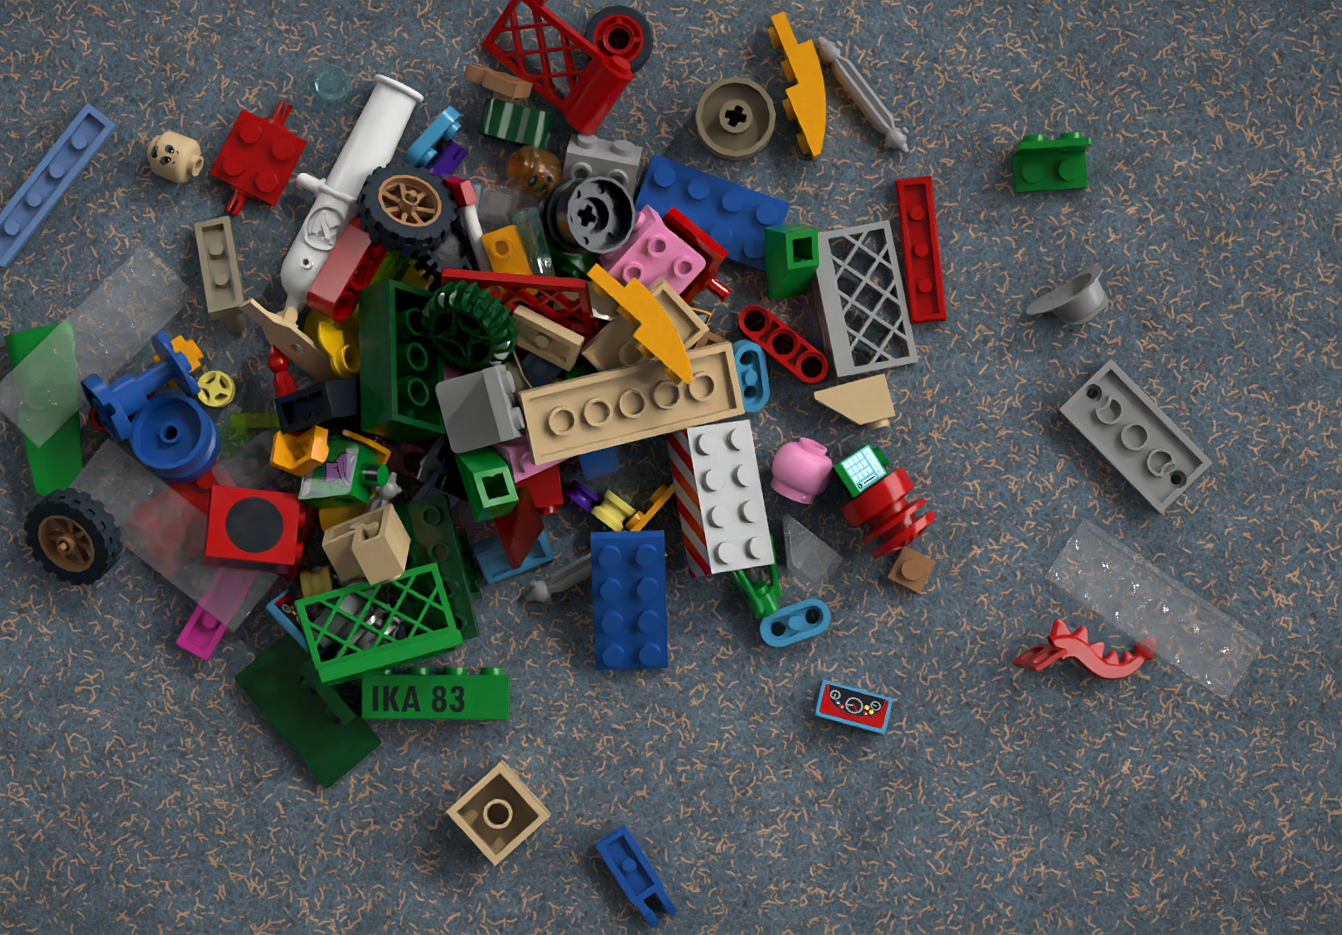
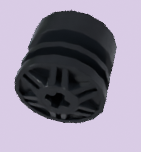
M592 176L567 179L554 184L546 191L540 203L538 220L542 235L548 244L558 252L573 256L593 255L616 251L625 244L634 229L636 212L633 199L625 186L613 178Z

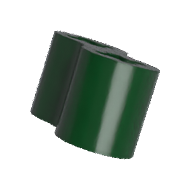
M486 98L477 134L543 151L553 115L506 101Z

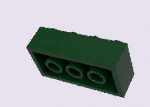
M387 279L358 290L361 430L413 445L446 435V428L435 390L436 385L444 381V357H439L440 352L436 348L428 347L430 339L423 336L427 328L420 323L424 305L433 292L392 279Z

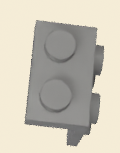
M584 133L579 135L571 134L566 151L562 181L592 176L613 178L625 186L633 199L643 147L635 146L626 140L613 142L599 139L595 135Z
M505 364L445 380L436 385L435 390L453 452L463 453L524 436V417L520 407H516L513 392H515L514 380L510 371L506 370Z

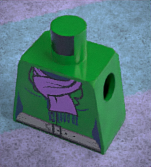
M328 436L326 444L329 447L328 456L322 465H319L302 477L298 499L316 509L364 505L369 501L372 486L384 487L387 484L389 471L386 465L376 464L377 454L360 444Z

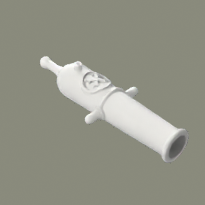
M375 75L374 80L377 82V85L328 178L319 180L306 173H300L296 178V183L300 187L315 193L314 197L317 198L283 261L280 273L282 287L288 295L285 309L293 307L298 315L307 304V293L349 221L356 216V201L369 174L372 175L373 170L377 167L385 168L386 164L390 163L416 102L421 103L424 99L417 91L384 75Z

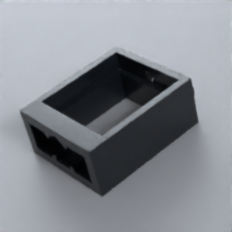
M360 378L324 381L274 399L282 435L303 433L315 425L329 430L345 428L361 422Z

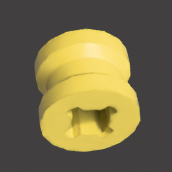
M212 370L206 372L197 383L200 388L198 393L199 399L211 407L221 408L227 406L236 395L234 380L221 371Z
M609 489L604 494L602 504L595 506L591 511L593 515L615 532H621L625 519L632 517L636 512L634 508Z
M330 566L321 567L318 572L313 573L309 570L300 571L304 598L335 590L334 581L331 579L332 572Z

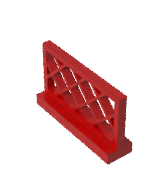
M443 268L441 275L443 286L450 281L454 283L462 279L468 286L477 282L479 289L485 290L489 288L490 294L493 297H501L500 303L502 306L511 307L509 313L511 317L518 306L510 300L517 297L527 304L526 308L532 311L536 310L542 316L585 337L582 347L600 332L599 321L594 320L587 280ZM489 286H501L507 292L500 295ZM525 289H537L543 295L536 298ZM561 292H578L579 298L572 301ZM553 300L563 309L556 312L546 303ZM573 314L577 318H569L567 316ZM515 345L516 350L528 351L518 345Z

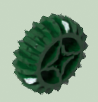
M462 279L458 283L450 281L433 292L424 305L420 323L427 328L423 336L430 339L428 347L436 348L440 352L439 357H445L449 360L450 367L457 364L463 373L468 369H471L474 373L493 366L503 365L507 361L517 344L516 340L519 331L515 328L517 319L509 316L511 307L502 306L500 303L501 297H493L490 294L489 288L481 290L477 282L468 286Z

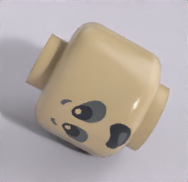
M167 131L162 135L154 137L147 150V161L150 163L151 171L155 175L177 184L186 183L192 176L196 177L203 167L204 158L200 156L201 149L196 140L174 131Z

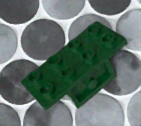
M444 494L394 506L411 539L405 570L436 562L457 630L460 629L463 641L479 637L480 632L472 601L482 599L466 528L455 529L448 496ZM430 573L415 577L409 589L429 599L434 590ZM409 579L400 581L399 583L406 586ZM395 588L397 599H399L402 592ZM406 594L399 606L400 612L417 621L425 604ZM435 595L432 601L439 604L437 595ZM429 607L420 624L433 631L446 628L443 614ZM403 622L406 637H408L413 627ZM417 629L413 637L424 633Z
M286 633L235 676V680L325 788H329L375 750L382 741L336 685L317 689L314 679L315 672L309 653L289 633Z

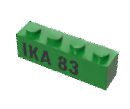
M407 667V674H393V669L362 677V719L508 720L510 718V674H502V667H480V674H466V667H444V674H429V667Z

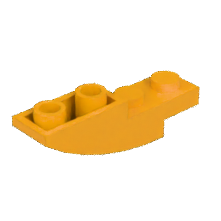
M783 11L770 17L772 27L766 29L773 48L780 47L785 57V60L780 62L787 81L791 82L794 80L796 83L795 86L785 89L784 95L786 99L782 100L781 104L788 121L795 119L800 133L795 134L802 154L809 153L811 159L814 160L820 156L825 134L826 95L823 75L812 39L798 44Z
M596 263L587 273L592 279L588 286L604 300L609 295L620 304L616 311L632 325L636 320L642 323L633 334L638 340L634 347L649 360L654 356L659 358L666 365L661 371L677 385L682 380L689 385L694 380L690 360L683 341L664 308L637 278L633 277L623 287Z

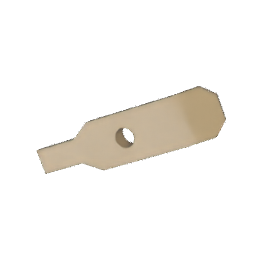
M252 298L239 305L240 310L262 327L268 341L315 380L324 382L342 379L332 370L329 356L322 347L315 344L306 334L298 329V325L295 324L298 318L295 308L288 307L274 314L268 312Z

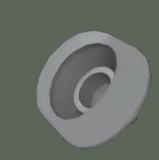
M1095 265L1081 271L1066 284L1031 303L1026 309V314L1033 316L1051 311L1061 321L1071 325L1083 324L1091 320L1109 303L1108 297L1098 280L1103 271L1102 267Z

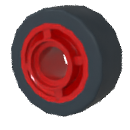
M616 5L602 9L590 20L584 36L586 40L606 56L618 55L624 58L631 65L630 70L632 73L643 68L651 56L653 47L651 26L644 15L631 7ZM617 32L624 33L629 38V44L621 50L613 49L608 43L610 36Z

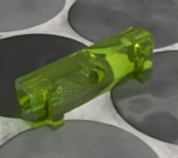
M230 413V428H238V435L248 436V428H281L277 413Z

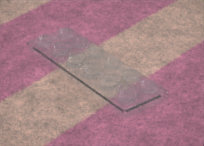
M143 243L0 382V411L39 449L87 402L81 389L80 381L95 373L106 384L151 340L152 335L160 331L196 294Z
M109 438L106 439L68 487L76 489L78 493L82 491L87 492L91 495V499L102 502L105 505L103 509L107 513H112L116 520L114 522L115 526L121 530L122 536L119 538V542H122L123 545L233 632L237 631L281 575L280 573L202 565L207 515Z
M1086 518L1080 521L1042 578L1222 702L1228 700L1265 643L1259 636Z

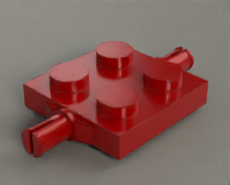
M279 100L271 119L258 117L242 109L209 173L226 182L234 190L224 210L231 213L233 206L238 201L232 212L237 217L247 197L260 199L276 207L308 143L291 134L283 126L293 106L287 103L280 116L285 102Z
M673 206L662 218L664 225L703 256L706 262L703 270L679 296L689 305L698 293L707 289L723 302L732 290L715 277L720 264L729 252Z

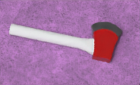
M450 174L441 175L442 184L445 188L449 187L453 193L452 200H456L457 209L455 214L460 213L479 270L493 272L481 239L483 232L475 208L477 200L470 180L461 179ZM495 285L489 286L490 288H492L493 290H495L496 292H498V293L501 295L498 286H495Z

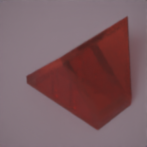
M527 486L515 488L519 500L510 515L493 518L503 551L512 570L520 568L545 528Z

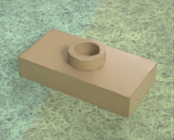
M519 305L512 316L517 319L515 328L519 331L516 345L570 372L576 363L585 337Z

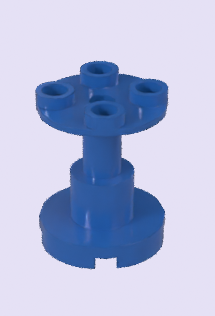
M163 330L158 331L151 337L152 345L160 361L139 375L133 377L130 373H126L109 385H106L95 373L80 381L81 389L91 407L95 406L100 415L98 419L117 442H122L134 433L128 416L147 405L148 400L146 396L167 382L173 380L180 390L191 398L200 392L195 379L190 374H187V372L192 370L191 364L181 351L176 354L173 352V345Z

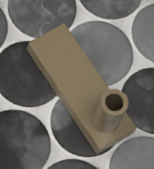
M228 215L194 223L208 314L211 321L222 318L228 332L232 334L240 333L246 328L247 321L244 312L239 309V305L245 302L231 219Z

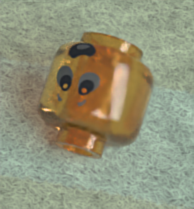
M522 147L512 154L507 163L506 169L510 184L516 190L538 198L544 197L548 189L561 181V165L557 156L538 147Z

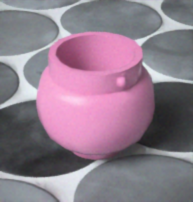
M801 437L799 442L785 443L779 448L772 462L771 469L774 476L770 486L789 499L803 504H812L816 495L823 493L828 487L833 475L832 461L825 455L827 448L814 440Z

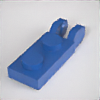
M626 824L594 843L633 906L636 905L651 928L659 923L655 913L648 907L644 899L653 893L657 894L662 907L670 916L678 912L664 890L662 880Z

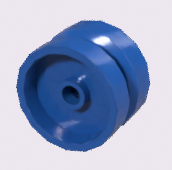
M161 393L148 399V404L137 410L131 421L134 433L129 437L135 455L159 478L171 483H188L202 477L214 466L220 453L221 435L216 422L191 397L181 393Z

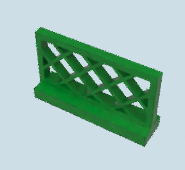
M436 562L405 570L399 578L389 583L381 581L370 585L369 581H365L294 602L314 668V679L318 690L458 651L464 644L460 629L457 630ZM430 573L434 590L429 599L409 589L415 577ZM409 579L406 586L399 583L400 581ZM391 585L402 592L394 608L374 598L381 586ZM374 589L371 596L363 592ZM354 594L367 601L359 618L339 608L345 596ZM406 594L425 604L417 621L397 611ZM435 595H437L439 604L432 601ZM339 598L335 606L327 602ZM319 604L332 611L323 628L308 620L305 607ZM370 604L390 614L381 631L362 621ZM429 607L443 614L446 628L433 631L420 624ZM335 613L355 624L346 641L327 631ZM393 617L413 627L406 639L398 641L385 634ZM358 626L378 636L371 649L361 650L349 643ZM417 629L424 633L413 637ZM312 630L319 633L316 641L314 640ZM323 636L342 646L337 658L321 662L317 646ZM381 639L388 642V644L378 646ZM346 649L353 652V654L342 656Z

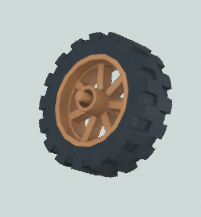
M394 162L386 164L385 168L377 167L373 170L372 175L369 174L356 201L355 213L356 218L361 220L359 223L363 232L367 231L370 234L369 239L375 244L379 242L384 245L383 249L389 252H393V250L399 251L402 256H410L411 253L423 256L429 250L431 252L436 251L441 243L444 244L456 219L457 203L456 200H452L453 193L449 187L445 188L442 184L443 180L439 176H432L429 174L428 169L421 166L418 169L413 167L411 163L403 162L402 165H397ZM383 202H385L386 204L390 205L391 207L385 208V205H384ZM420 217H422V218H428V219H430V220L427 221L426 223H424V222L420 219Z
M61 488L47 494L27 514L29 520L24 525V531L28 532V536L25 538L26 543L32 547V555L35 560L41 561L44 565L42 568L46 572L56 574V579L62 582L66 580L71 581V585L80 586L84 582L85 585H90L96 580L101 579L120 559L118 554L123 549V543L119 542V538L122 536L121 530L115 526L114 522L116 520L111 512L107 513L103 509L105 505L102 502L91 499L89 493L84 491L78 493L74 488H66L64 491ZM85 549L91 551V555H88Z

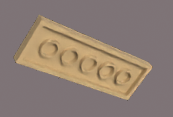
M725 341L686 351L694 380L689 385L683 380L679 385L673 382L661 371L666 365L659 358L517 392L525 421V432L532 464L536 466L745 414L731 342Z

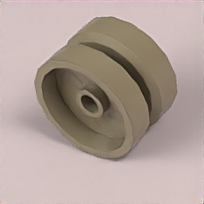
M735 76L721 79L707 88L698 102L695 117L698 139L709 153L721 160L732 162L748 160L763 151L771 139L776 113L773 101L766 90L751 79ZM731 115H738L741 117L742 122H738L736 127H732L729 125L730 119L728 118Z

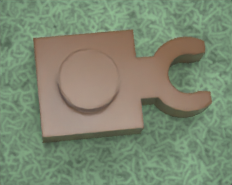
M478 63L475 66L467 64L463 76L467 80L480 83L483 87L493 90L495 98L507 102H514L515 98L529 97L533 83L504 72L494 71Z

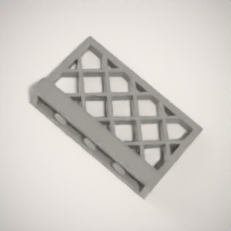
M885 220L833 231L818 232L819 266L810 281L825 358L828 363L830 380L917 363L918 357L890 221ZM881 230L884 246L877 255L861 243L868 232ZM861 233L857 241L850 237V235ZM841 237L853 246L843 262L831 254L829 239ZM857 249L874 260L864 276L847 265ZM885 252L887 255L888 262L882 259ZM833 263L836 264L837 266H839V268H838V270L836 271V273H835V270H834V265H833ZM878 263L889 270L892 280L885 290L869 280ZM843 270L860 281L851 297L838 289L837 279ZM864 285L881 295L872 311H869L855 301ZM892 288L894 289L895 297L889 294ZM841 299L844 300L845 302H847V303L845 304V306L843 307V309H842ZM885 299L898 308L899 316L892 326L876 316ZM850 306H853L867 316L858 333L846 326L844 316ZM872 320L888 330L879 347L862 336ZM900 323H901L902 333L897 330V327L899 326ZM848 334L854 338L851 343H849ZM892 335L905 342L907 357L895 359L883 351ZM859 341L875 353L867 365L854 367L852 350ZM879 355L887 360L875 363Z

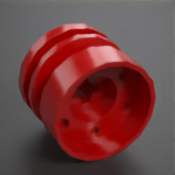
M902 466L839 508L852 528H857L866 523L870 524L872 529L861 540L864 545L879 537L882 543L869 552L874 560L901 550L921 536L929 524L937 518L932 509L918 518L914 512L926 503L924 498H919L910 503L906 502L904 497L915 485Z

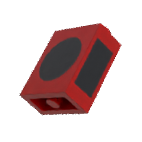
M212 485L209 494L202 565L291 575L294 563H301L303 542H297L298 528L304 529L306 507L300 506L299 494Z

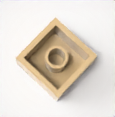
M503 760L446 811L494 866L502 861L551 815L548 809Z

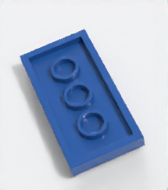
M653 154L634 208L635 212L642 211L648 204L658 212L662 219L674 206L729 252L726 259L765 273L764 228L782 225L790 203Z
M664 530L591 532L595 670L668 668Z

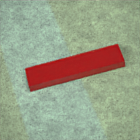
M932 177L896 179L895 189L910 323L946 321L947 315Z

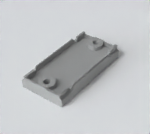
M1112 359L1105 362L1058 409L1081 436L1159 514L1213 463ZM1089 389L1096 390L1097 396L1094 399H1090L1087 396ZM1174 474L1179 475L1181 479L1177 485L1171 482V477Z

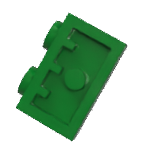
M1082 132L1059 134L1060 137L1056 138V140H1045L1044 134L1023 136V140H1020L1011 150L1014 193L1088 188L1085 151L1091 146V138H1082Z

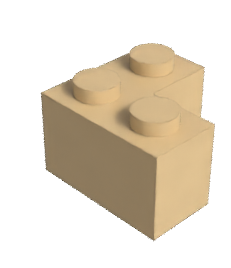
M392 503L326 529L322 548L341 582L350 578L358 580L366 576L370 585H374L381 581L383 583L392 582L404 573L411 539Z

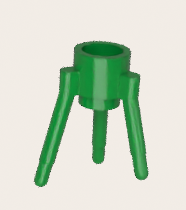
M771 534L770 539L775 564L768 565L770 585H767L764 580L750 584L742 570L728 572L741 592L745 604L749 606L752 616L757 619L768 617L775 613L780 606L777 597L783 594L778 581L775 549Z

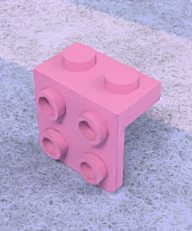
M648 204L642 211L636 212L634 229L628 241L616 251L601 254L599 257L604 270L623 287L635 277L648 288L658 277L662 276L678 295L706 265L703 256L664 225L658 212Z

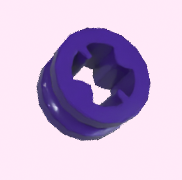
M574 479L572 481V489L570 491L565 490L563 494L581 509L590 513V505L593 502H598L600 498Z

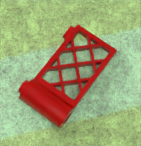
M510 0L481 46L522 80L533 83L532 88L561 110L565 115V119L573 128L581 133L594 135L632 80L631 65L618 55L610 57L602 53L544 6L547 0ZM521 1L531 8L534 23L518 24L516 9ZM510 20L511 26H505L507 22ZM553 26L560 33L562 45L546 47L543 27ZM535 28L538 48L523 50L520 30ZM512 31L515 51L505 52L494 43L501 32ZM581 49L592 58L585 69L574 70L571 50ZM563 51L566 71L551 72L548 52ZM540 54L543 73L532 74L526 68L524 55ZM575 75H581V76L579 77V79L577 80V82H576V76H575ZM567 76L570 92L565 99L554 91L552 78Z

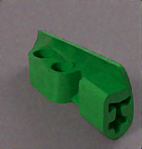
M70 321L4 336L21 408L18 411V417L36 493L43 497L59 488L62 491L66 488H71L83 474L74 324Z

